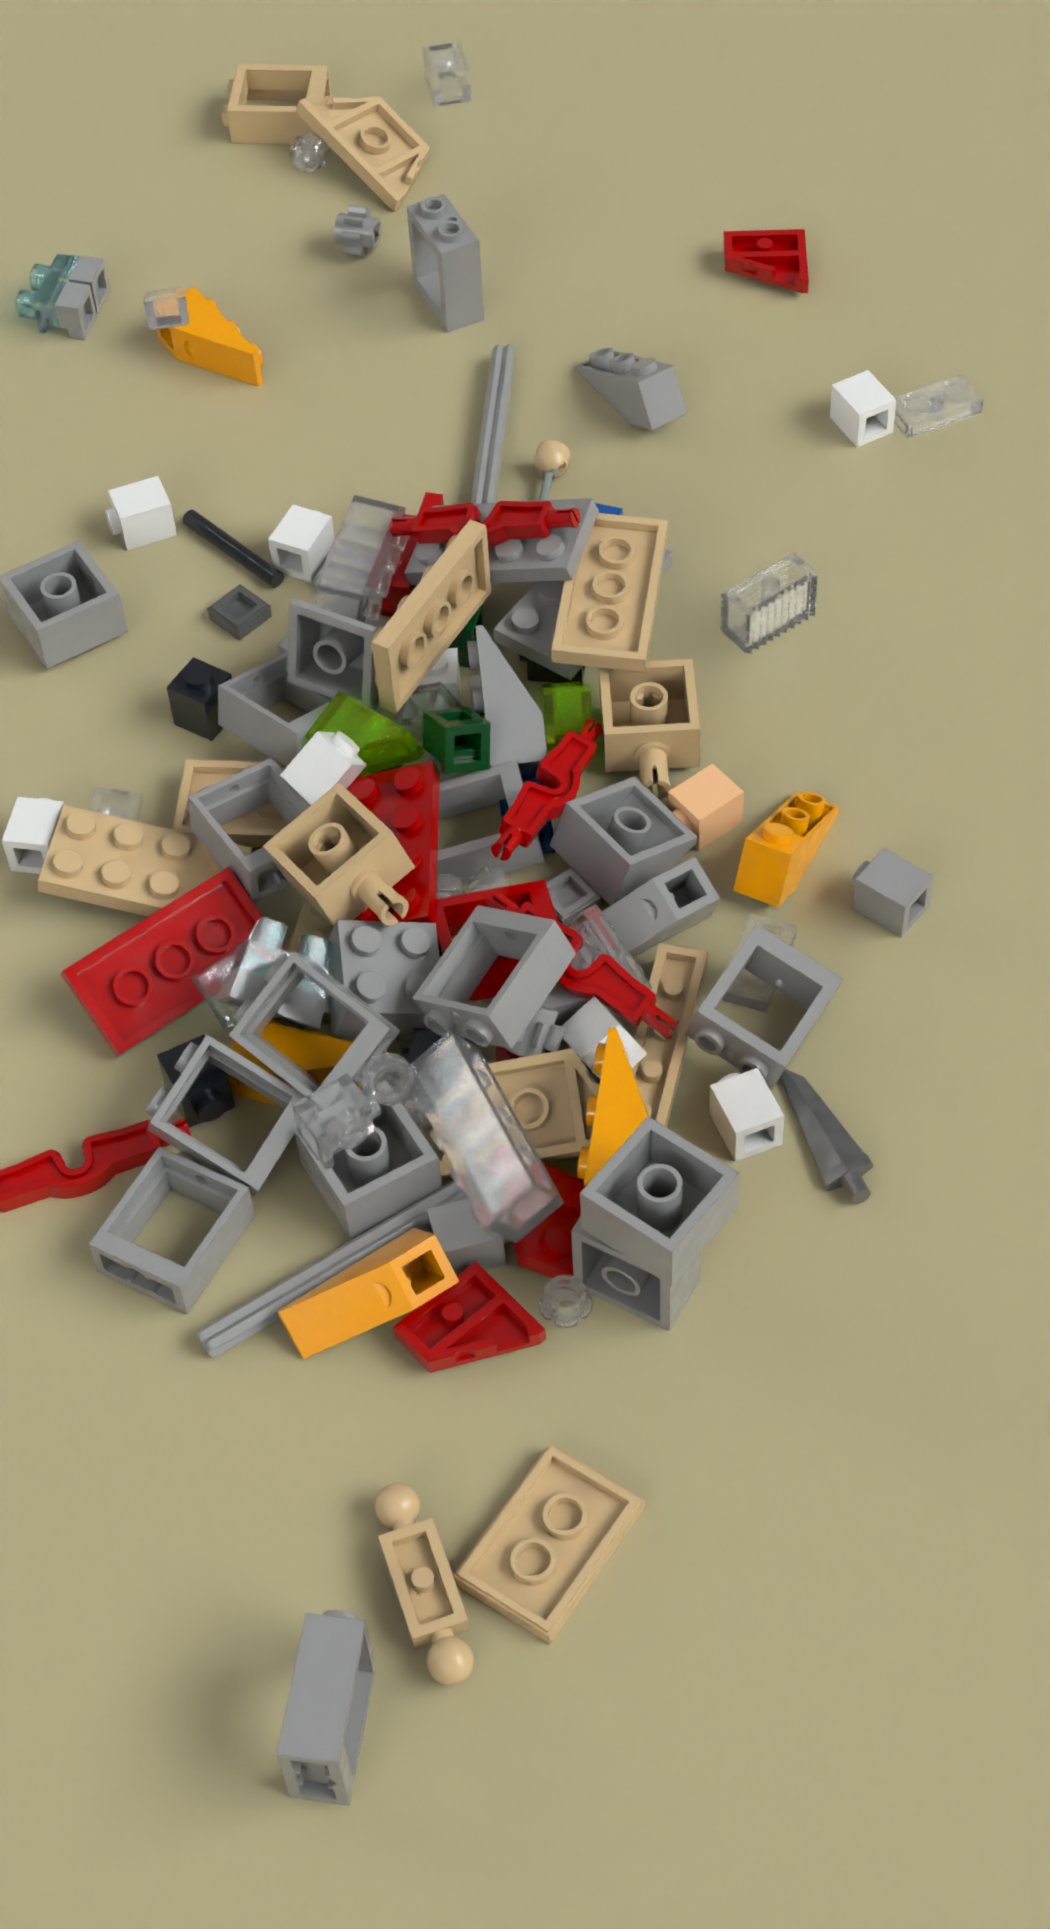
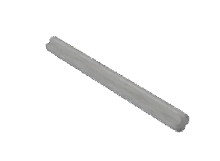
M498 344L492 349L470 502L473 504L496 503L515 363V350L509 344L504 347Z
M469 1174L458 1177L200 1328L197 1332L198 1338L205 1352L210 1357H217L280 1320L277 1313L279 1309L412 1228L429 1232L427 1209L481 1195L477 1183Z

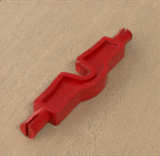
M499 501L495 504L488 517L480 522L481 513L478 507L474 506L473 503H463L444 507L421 508L417 517H393L390 522V532L394 537L414 535L420 544L445 543L453 535H458L471 519L486 525L488 547H491L508 539L546 538L550 535L552 528L579 527L578 524L581 517L578 508L554 509L550 501Z
M588 719L578 734L568 731L560 743L541 760L536 771V779L545 786L532 781H526L523 784L515 802L501 821L498 830L501 836L491 847L494 857L497 858L502 852L500 860H508L518 845L525 848L529 847L547 821L561 817L566 802L575 799L580 787V776L594 757L597 745L594 742L603 733V727L600 722H597L593 727L595 720Z
M495 890L492 893L493 899L489 897L485 903V907L553 919L530 902L526 901L519 907L501 894L499 890ZM555 920L576 952V955L557 984L577 997L591 999L595 996L602 1004L632 1026L636 1027L643 1021L665 1039L669 1038L672 1035L671 1030L675 1031L679 1021L655 1005L657 1001L655 993L632 977L608 954L599 955L584 970L574 969L572 963L584 945L583 938L577 931Z
M185 1117L170 1123L191 1136ZM145 1120L122 1129L86 1137L82 1143L85 1161L81 1167L76 1169L66 1167L65 1161L59 1152L52 1149L47 1150L16 1165L0 1170V1211L5 1213L49 1197L70 1199L90 1194L106 1185L116 1174L147 1164L159 1146L165 1147L170 1144L149 1132L150 1120Z

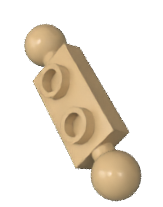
M393 1483L387 1485L377 1495L375 1513L379 1521L384 1526L393 1529V1531L378 1535V1540L413 1647L417 1648L432 1642V1646L427 1654L429 1673L441 1684H459L466 1680L472 1672L474 1656L470 1646L464 1640L454 1635L470 1630L469 1620L434 1519L432 1517L415 1523L420 1513V1500L417 1493L406 1484Z

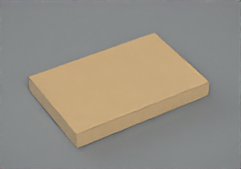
M549 1443L453 1575L455 1583L463 1591L546 1643L551 1644L645 1509V1499Z

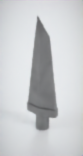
M785 1069L781 1075V1080L818 1168L824 1187L827 1191H831L843 1186L853 1204L865 1202L871 1196V1192L862 1178V1175L873 1168V1163L869 1156L862 1151L808 1080Z

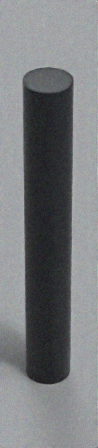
M191 509L185 513L183 523L271 587L276 588L281 585L284 580V574L195 510Z

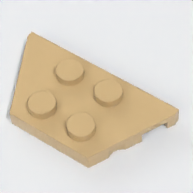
M363 96L359 99L334 97L332 98L331 105H312L310 98L299 100L296 113L393 212L397 211L427 159L430 147L380 96Z
M570 1048L469 1067L462 1088L463 1098L460 1106L455 1109L449 1127L451 1134L442 1161L439 1160L441 1180L458 1178L464 1174L475 1175L496 1171L495 1158L503 1148L543 1163L577 1157L582 1146L590 1147L593 1127L586 1126V1109L590 1094L598 1095L599 1084L575 1051Z

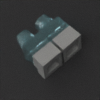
M57 254L51 265L34 263L29 277L31 291L20 289L16 297V307L20 318L37 320L39 333L47 332L50 326L67 328L69 338L85 341L97 318L96 314H99L110 292L104 259Z
M268 917L257 920L248 940L237 944L235 961L228 979L221 986L216 1001L239 1009L248 998L254 997L256 999L268 984L265 980V975L272 964L282 955L286 957L290 955V953L280 950L288 926ZM307 933L302 935L296 952L306 955L334 977L336 970L327 967L332 942L316 935ZM304 976L272 1020L278 1021L285 1026L308 1032L320 1029L329 994Z

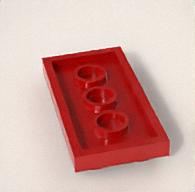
M434 760L356 777L347 790L394 833L415 866L413 870L392 887L408 901L409 908L406 916L402 919L392 908H389L388 911L398 922L436 923L440 770ZM369 907L354 919L359 921H380L379 917Z
M227 867L64 969L61 976L118 1058L218 994L223 982L228 979L231 970L240 967L252 972L280 954L284 947L230 867Z

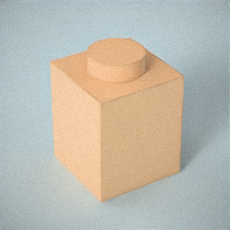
M713 763L668 791V809L698 836L694 845L698 851L743 823L744 791Z

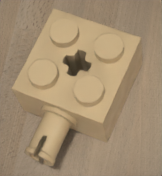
M693 658L647 661L645 672L599 668V699L601 725L603 727L605 772L640 770L641 783L651 793H653L652 785L656 784L658 799L666 798L668 791L671 790L669 768L700 767V722Z
M340 782L263 845L286 880L333 927L337 920H354L368 907L379 917L382 923L388 926L399 923L388 911L389 908H392L402 919L408 912V901L392 887L415 868L414 864L394 833Z

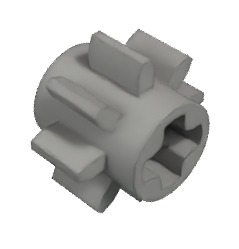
M348 205V214L339 213L337 215L334 225V241L336 244L343 245V253L366 257L367 248H377L381 234V223L379 218L371 217L372 209Z
M541 1005L512 1049L506 1048V1050L522 1057L543 1054L546 1050L558 1051L565 1031L564 1027L555 1025L558 1011Z

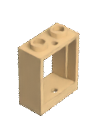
M238 64L234 80H229L228 82L229 103H223L222 107L223 126L229 127L231 143L322 145L323 139L296 113L297 106L246 105L247 100L299 101L310 98L312 105H330L332 95L328 65Z

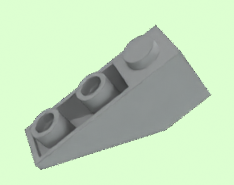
M608 347L592 352L589 355L590 360L576 366L577 372L631 425L654 430L687 414L674 365L658 362L654 358L634 356L633 353L613 351V348Z
M475 626L476 641L467 642L470 670L479 669L481 687L472 688L474 712L484 716V719L491 723L490 767L517 760L521 773L537 771L541 760L547 755L543 713L484 626Z
M696 857L652 878L574 929L582 936L584 941L583 947L575 958L579 959L582 970L586 969L601 954H608L621 964L710 918L721 898Z

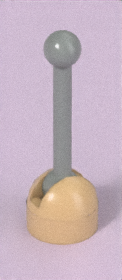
M547 440L537 446L535 466L539 474L544 477L539 501L548 500L552 479L561 477L568 468L571 453L569 448L561 442Z

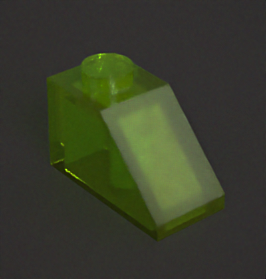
M588 681L542 684L546 745L557 746L568 731L578 734L586 720L592 719L590 684Z
M338 691L305 735L308 740L317 731L333 732L334 734L340 731L347 735L360 749L356 755L367 764L357 777L420 760L425 753L406 728L341 691Z

